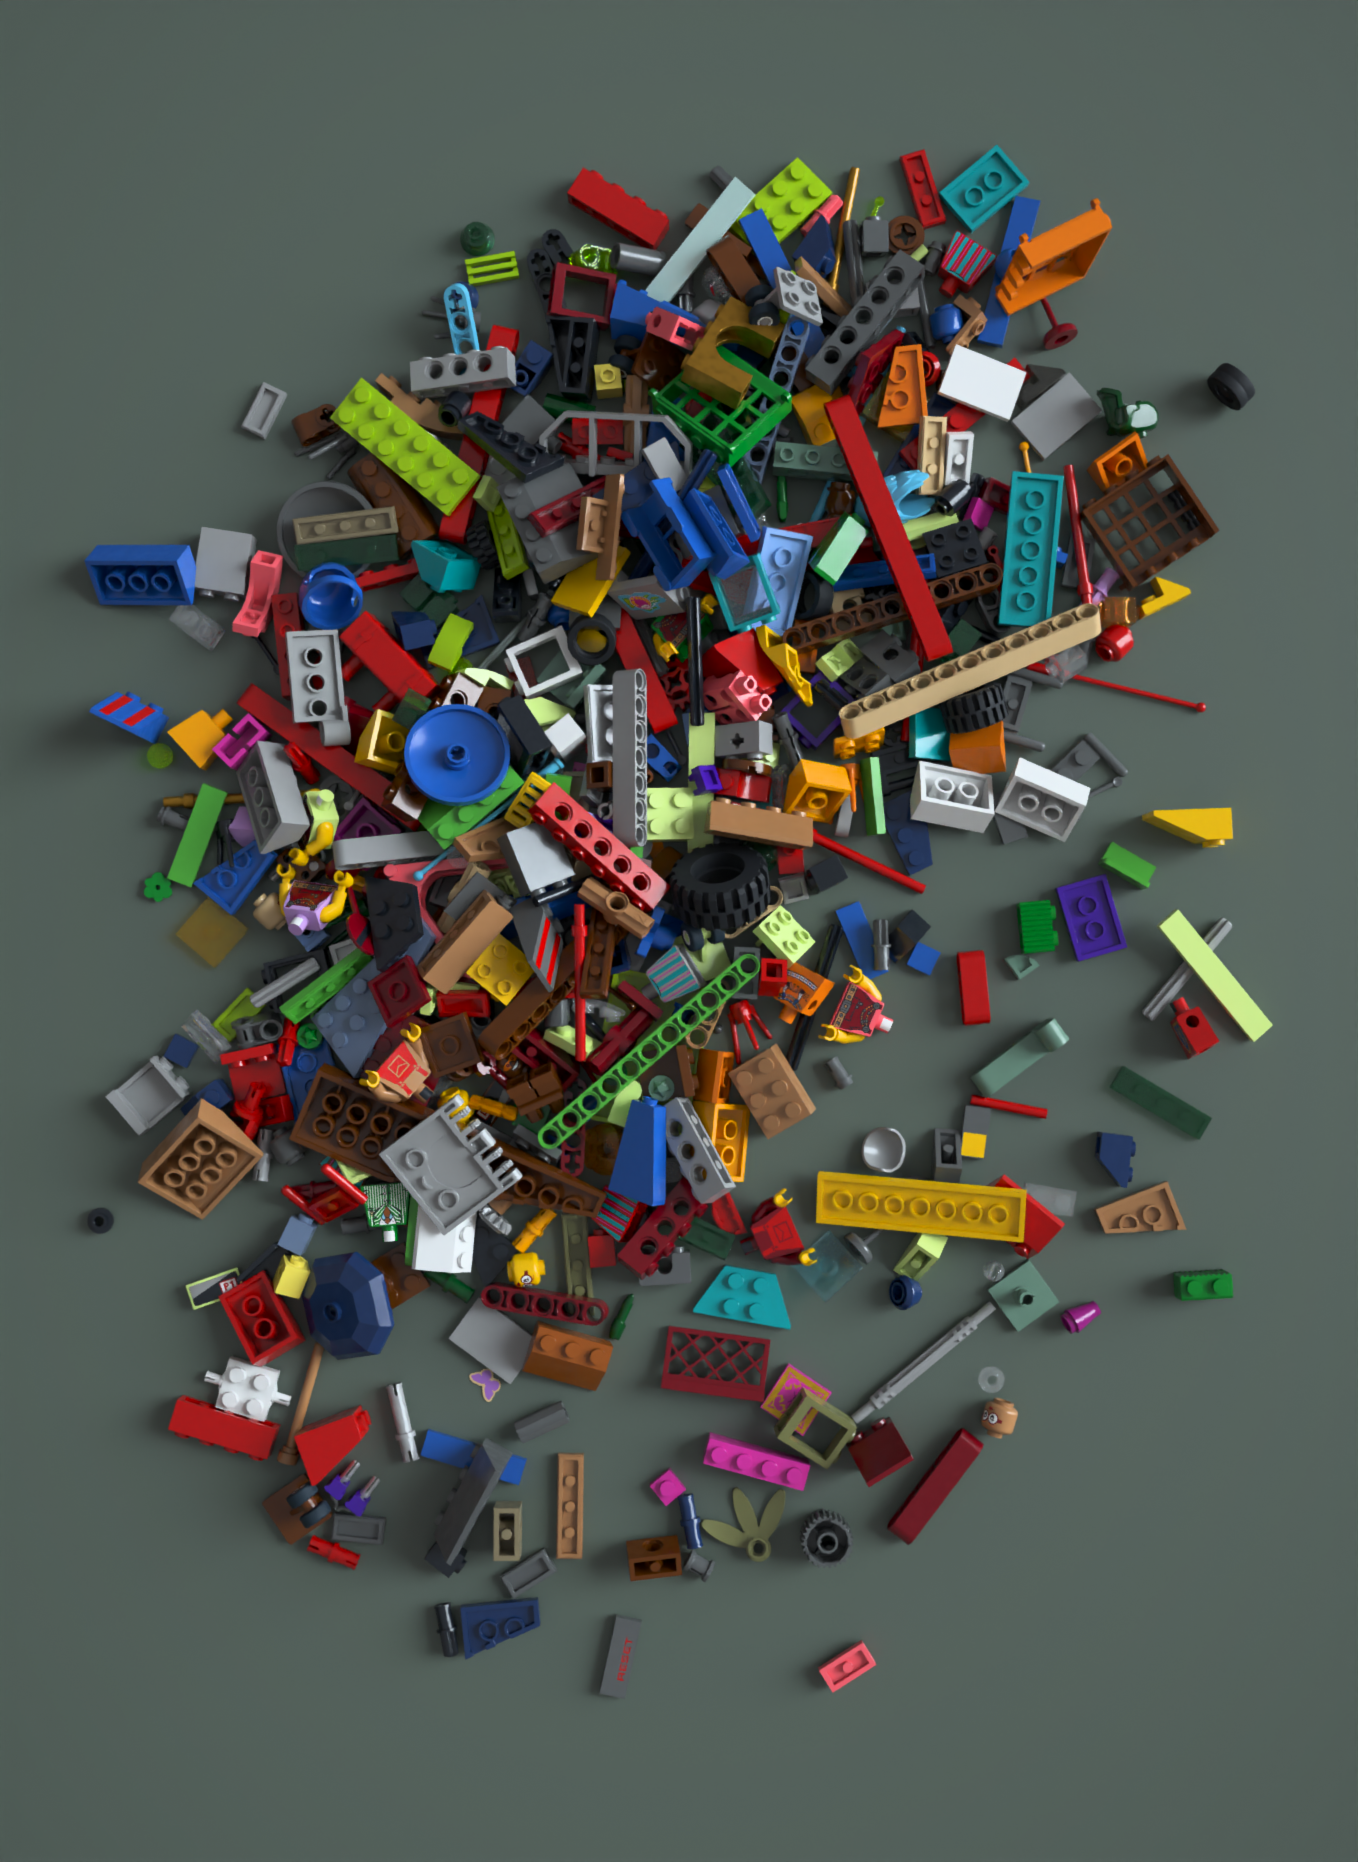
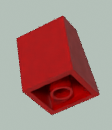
M754 627L713 645L702 655L703 676L705 678L714 675L718 679L741 670L746 676L752 675L757 681L756 689L760 694H767L768 696L776 693V687L783 682L775 665L763 651Z
M361 1405L303 1426L294 1436L312 1486L317 1485L362 1440L370 1429L371 1419L367 1410L363 1411Z

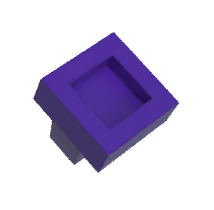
M701 765L691 769L692 774L688 776L689 782L696 783L697 789L693 791L694 796L716 793L723 789L715 765Z

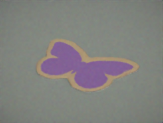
M483 1369L481 1372L470 1374L469 1378L473 1383L482 1386L483 1397L487 1402H490L495 1393L499 1391L501 1383L498 1379L493 1378V1371Z

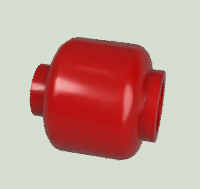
M1119 624L1109 625L1096 639L1095 645L1098 656L1107 662L1120 661L1134 645L1130 629Z

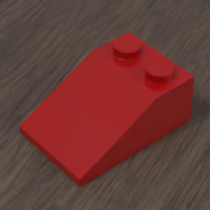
M264 1270L218 1296L252 1365L262 1367L306 1341L296 1319L280 1294L274 1292L273 1283Z

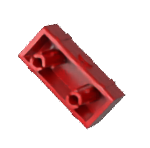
M364 611L339 636L353 654L341 666L342 677L349 682L365 666L388 690L372 706L374 711L380 709L390 712L398 703H401L409 712L419 714L438 695L441 688H439L440 684L434 678V675L426 670L408 650H404L401 643L390 632V629L382 624L375 615Z

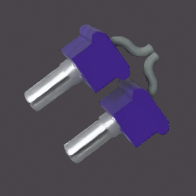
M353 1460L342 1474L338 1473L333 1480H329L325 1486V1491L331 1495V1499L335 1503L333 1508L336 1511L345 1510L353 1512L356 1516H361L371 1499L369 1497L379 1484L380 1479L378 1478L372 1487L366 1491L377 1478L373 1476L362 1490L358 1489L353 1496H349L345 1506L338 1507V1500H341L345 1495L346 1488L351 1483L349 1481L351 1476L360 1466L358 1462L351 1472L346 1475L356 1463V1460Z

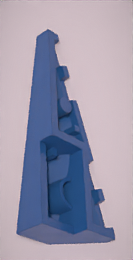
M619 280L617 283L610 315L612 339L617 340L621 335H630L642 342L647 331L646 316L655 307L674 313L704 328L707 326L698 321L699 317L665 300L659 302L647 296L648 292L645 290L637 291L627 286V282L624 280ZM678 327L676 335L683 337L686 329ZM726 343L722 344V346L728 350L737 351L740 344Z

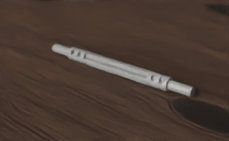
M989 1301L971 1317H965L869 1397L871 1400L851 1415L854 1421L858 1424L876 1408H882L978 1328L976 1325L996 1310V1308Z

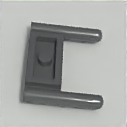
M1021 668L1007 675L1003 688L1009 715L1002 720L1004 742L1042 752L1045 749L1043 742L1017 735L1032 687V681L1061 689L1063 680Z
M1091 732L1050 770L1076 782L1102 758L1120 777H1124L1128 773V770Z

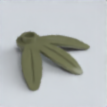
M736 1487L732 1491L733 1505L737 1519L744 1532L742 1533L740 1530L724 1522L711 1519H703L700 1525L715 1539L731 1546L746 1548V1554L751 1560L755 1562L765 1561L771 1554V1544L768 1539L781 1520L785 1507L786 1493L783 1489L775 1492L768 1502L762 1515L760 1526H758L751 1503L746 1495ZM758 1543L762 1544L764 1548L760 1554L754 1551V1546Z

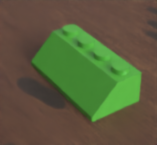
M509 765L504 781L489 797L480 802L465 806L444 805L428 798L418 820L442 849L446 851L453 845L455 837L472 830L517 792L525 782Z

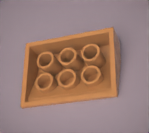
M201 1098L142 1163L138 1183L203 1220L263 1157V1152L223 1111Z

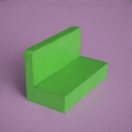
M1110 842L1098 863L1101 867L1141 890L1149 887L1151 883L1148 881L1156 869L1154 865L1114 842Z

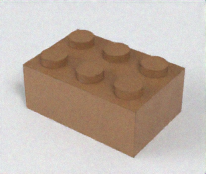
M777 1043L738 1065L728 1073L767 1139L803 1120L816 1110V1107Z

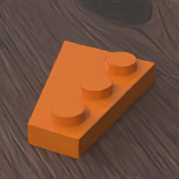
M921 344L895 347L877 429L917 425L920 422V416H928Z

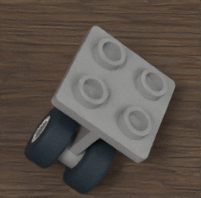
M776 267L773 270L776 283L775 289L768 285H757L749 289L745 295L746 305L752 307L748 314L751 325L777 326L780 322L778 310L780 308L816 326H820L823 323L815 284L780 267Z

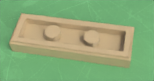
M920 416L917 470L928 473L929 478L924 480V484L916 489V495H938L943 490L947 417Z

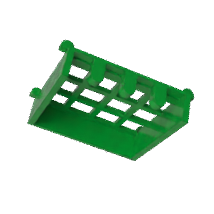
M720 345L716 347L719 355L726 362L752 375L749 386L756 390L746 401L742 400L739 404L740 406L729 416L716 408L720 401L714 399L709 403L698 395L700 392L698 389L694 388L691 390L689 388L690 385L681 381L684 370L659 393L656 389L651 388L648 391V395L652 397L654 415H668L696 448L711 450L717 455V463H728L732 467L792 411V394ZM683 392H684L685 394H687V395H686L682 400H680L676 405H674V404L672 403V402L675 401ZM761 395L775 403L764 414L751 406ZM691 399L705 407L694 418L681 410ZM745 409L758 418L748 429L734 421ZM710 412L723 420L712 432L699 423ZM728 425L741 433L732 444H728L717 436Z

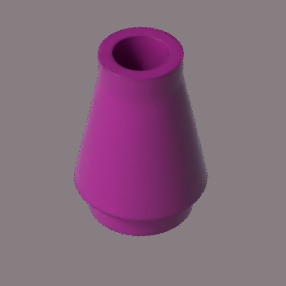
M1091 1301L1087 1304L1065 1310L1064 1314L1060 1317L1064 1327L1070 1334L1074 1332L1079 1333L1094 1318L1099 1316L1101 1311L1096 1302Z

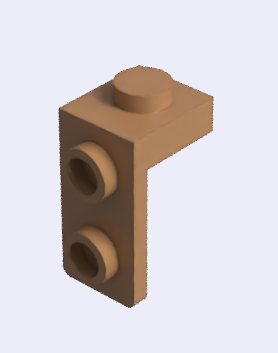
M959 294L953 302L956 308H959L962 314L969 320L946 347L945 350L949 356H951L956 344L968 349L971 340L975 335H979L983 331L988 321L980 310L981 305L971 297L965 299Z

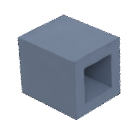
M300 1213L299 1216L295 1214L290 1217L277 1245L301 1256L306 1252L318 1225L313 1223L314 1219L306 1214Z

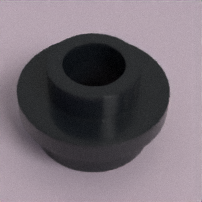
M97 1208L89 1214L87 1223L94 1233L103 1234L113 1227L114 1217L108 1209ZM98 1216L104 1219L102 1226L96 1223Z

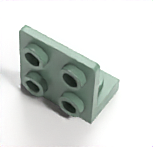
M561 650L537 678V683H543L570 671ZM578 661L583 672L582 677L549 692L576 713L584 703L583 686L598 685L606 676V668L601 664L586 665Z

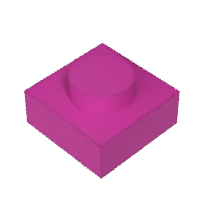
M670 1468L650 1483V1487L665 1506L686 1490V1487Z

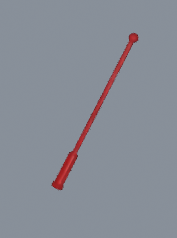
M1038 662L1026 666L1028 670L1064 680L1071 678L1194 708L1200 713L1206 709V705L1202 702L1195 704L1069 673L1066 669Z

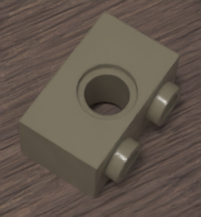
M496 1501L494 1506L493 1561H520L522 1554V1501Z

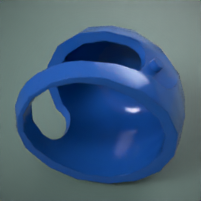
M327 562L313 567L304 576L299 587V607L305 620L313 627L319 629L336 630L350 625L358 617L363 606V592L357 584L354 575L344 565ZM358 595L357 604H356V606L354 607V600H355L356 596Z

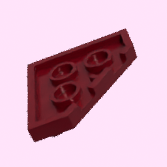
M897 329L888 335H884L876 344L873 343L866 351H862L856 359L855 366H857V369L849 381L848 388L850 389L849 396L859 417L865 409V406L862 404L868 400L870 394L873 395L884 378L880 373H883L889 363H892L895 347L901 345L905 333Z

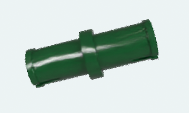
M426 1271L424 1277L442 1287L443 1292H450L466 1304L476 1291L458 1280L457 1275L454 1273Z

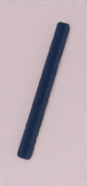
M705 449L678 493L682 502L691 489L695 488L698 490L716 461L717 455L711 450ZM667 516L659 526L663 535L672 527ZM646 549L628 580L647 577L655 564Z

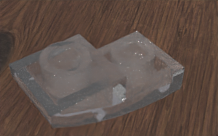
M193 604L178 605L169 618L181 630L210 651L215 648L226 632L223 627L211 617L203 614Z
M572 998L573 1009H575V998ZM585 999V1013H594V1008H599V1017L605 1018V1022H621L620 1017L626 1016V1011L615 1005L599 1000Z

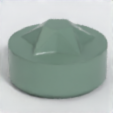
M655 1076L649 1083V1093L652 1098L658 1101L668 1100L674 1093V1083L668 1076Z

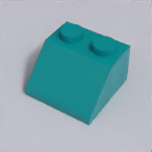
M412 540L411 547L421 579L430 584L432 590L444 593L446 590L462 592V590L474 589L481 567L476 557L446 540Z

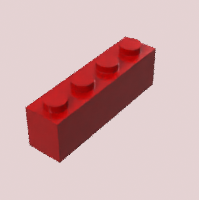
M583 167L567 192L568 203L640 247L657 250L669 231L667 215L658 209L652 210L647 207L641 198L629 196L618 184L606 182L597 171H588Z
M182 1395L176 1401L168 1430L174 1431V1435L181 1438H189L191 1436L199 1439L201 1444L208 1446L217 1444L224 1446L223 1449L227 1452L239 1453L240 1451L249 1454L248 1457L253 1460L263 1461V1459L267 1460L272 1455L281 1424L268 1420L262 1422L216 1408L215 1404Z

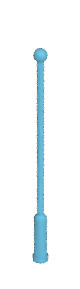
M555 757L554 761L537 773V775L546 779V772L555 773L565 766L558 757ZM531 785L533 789L537 788L535 785ZM515 794L512 798H510L507 802H505L502 806H500L497 810H495L492 814H490L472 830L481 827L485 824H488L491 820H493L496 816H498L501 812H503L507 807H509L512 804L517 794ZM452 845L421 871H415L413 874L414 880L421 881L425 873L453 852L456 847Z

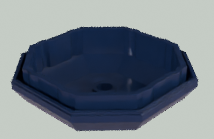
M359 1252L316 1258L301 1294L311 1337L337 1360L380 1354L395 1325L383 1273Z

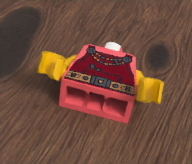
M853 965L849 966L853 969V974L850 977L846 974L843 975L849 982H847L829 1025H821L826 1028L827 1033L825 1036L819 1035L820 1039L832 1040L843 1044L861 1042L865 1036H871L874 1028L887 1034L892 1026L893 1019L881 1015L884 1003L881 1002L882 995L874 983L863 975L859 968Z

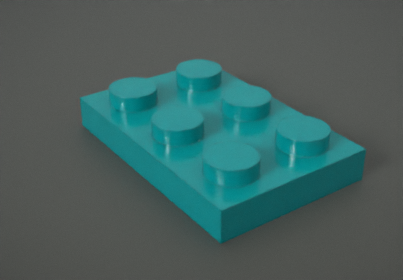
M995 145L940 191L939 198L971 234L1028 187L1030 182L1001 148Z

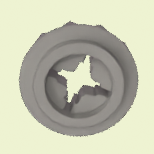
M489 1204L479 1209V1216L500 1235L502 1233L505 1235L510 1233L512 1230L511 1225Z

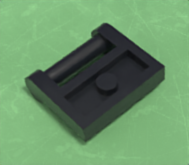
M909 742L871 752V757L879 758L883 797L890 796L891 792L912 787L915 779L914 775L888 783L887 775L915 768L919 761L927 762L925 759L909 758Z

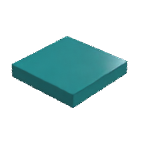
M927 708L909 716V758L943 762L951 761L949 753L951 733L946 731L940 709Z

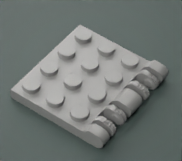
M459 1094L453 1096L440 1108L379 1153L443 1235H446L523 1176L515 1167L501 1179L499 1178L501 1174L513 1165L510 1159L504 1161L494 1171L489 1166L490 1162L497 1159L503 1153L500 1146L490 1152L485 1158L482 1157L481 1154L496 1143L485 1127L470 1139L467 1138L466 1135L481 1124L478 1118L469 1122L462 1130L459 1128L456 1122L466 1117L471 1111L467 1105L451 1117L449 1115L465 1102Z

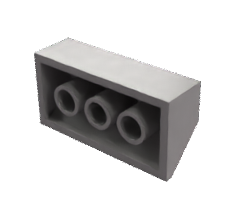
M257 741L236 771L260 854H266L299 841L310 826L309 817L303 804V797L300 795L297 785V778L291 766V760L284 752L285 744Z

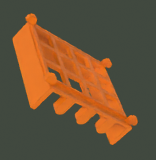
M1098 198L1090 201L1092 210L1031 239L1030 242H1028L1029 237L1026 233L1019 236L1021 244L1018 245L1001 283L995 287V296L1007 316L1085 278L1112 229L1111 220L1099 206L1101 202ZM1064 257L1063 260L1056 263L1058 259ZM1048 264L1045 269L1035 273L1037 269Z

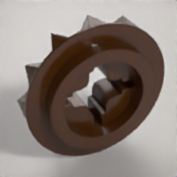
M899 216L888 223L889 250L894 252L895 255L899 250L911 255L924 242L925 233L921 223L910 216ZM902 228L906 235L912 236L908 238L906 245L902 239L896 238L901 235Z

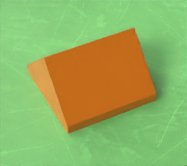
M1133 432L1095 459L1087 469V472L1102 492L1114 484H1117L1118 487L1126 482L1124 478L1133 471L1138 470L1140 473L1148 468L1146 466L1148 462L1138 433Z
M1003 721L972 732L951 733L949 753L953 768L980 774L1006 772Z
M699 1049L696 1072L699 1089L695 1090L693 1099L715 1104L729 1103L731 1078L728 1073L733 1069L734 1052Z

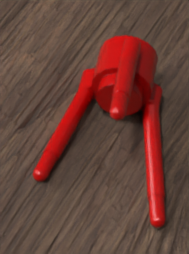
M747 999L730 1005L731 1013L727 1014L731 1026L737 1065L741 1064L736 1020L738 1025L744 1023L755 1050L759 1049V1045L749 1023L752 1017L766 1037L772 1039V1035L757 1014L754 1005H749Z

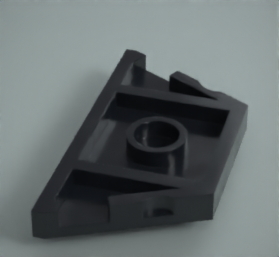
M365 877L376 969L380 972H385L389 968L387 965L396 956L401 957L411 944L416 943L424 935L417 886L410 883Z

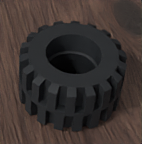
M988 682L939 703L947 733L961 734L983 729L1002 721L1009 715L1001 684L995 682Z

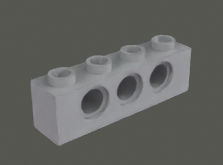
M494 346L491 350L486 351L469 350L466 354L459 355L447 353L439 358L421 357L419 361L410 362L411 392L420 400H425L426 398L445 397L452 391H461L466 394L515 387V356L507 347ZM491 364L490 368L487 371L483 372L484 368L487 365ZM467 368L464 374L459 375L461 370ZM439 372H442L441 376H440L439 378L435 379V378H436V375H437Z
M676 1097L665 1104L668 1149L676 1156L680 1164L679 1169L682 1175L688 1179L695 1199L701 1204L713 1203L736 1188V1185L689 1098ZM680 1123L683 1128L681 1135L678 1132V1126ZM691 1146H693L695 1150L693 1157L690 1154ZM704 1168L707 1172V1177L705 1180L702 1177V1171Z

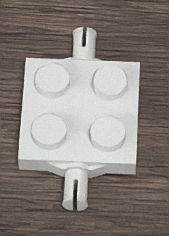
M234 1356L229 1358L223 1375L207 1371L204 1380L205 1382L219 1385L216 1408L262 1422L267 1419L269 1408L274 1402L288 1407L292 1397L291 1395L277 1392L280 1370L267 1366L252 1365L250 1361Z

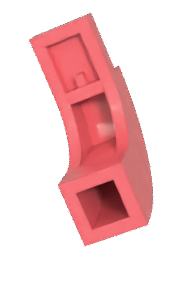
M258 550L250 562L247 596L242 609L233 621V632L258 637L260 632H266L273 615L271 595L279 593L283 565L282 555Z

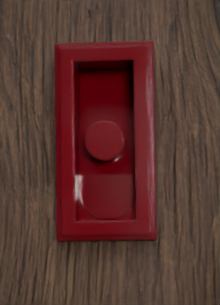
M993 477L986 478L980 488L978 498L993 507L994 511L1007 516L1010 486Z

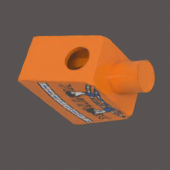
M795 962L787 969V985H785V988H780L778 997H773L784 1003L778 1018L792 1024L798 1012L812 1016L835 983Z

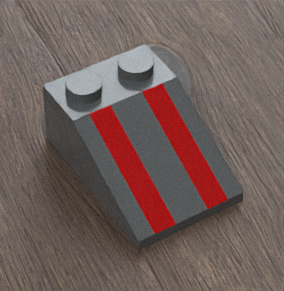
M529 898L511 907L509 910L513 916V921L528 963L547 991L551 992L554 990L564 944L560 933L564 930L557 917L552 918L553 912L548 903L535 907L532 902L533 898Z

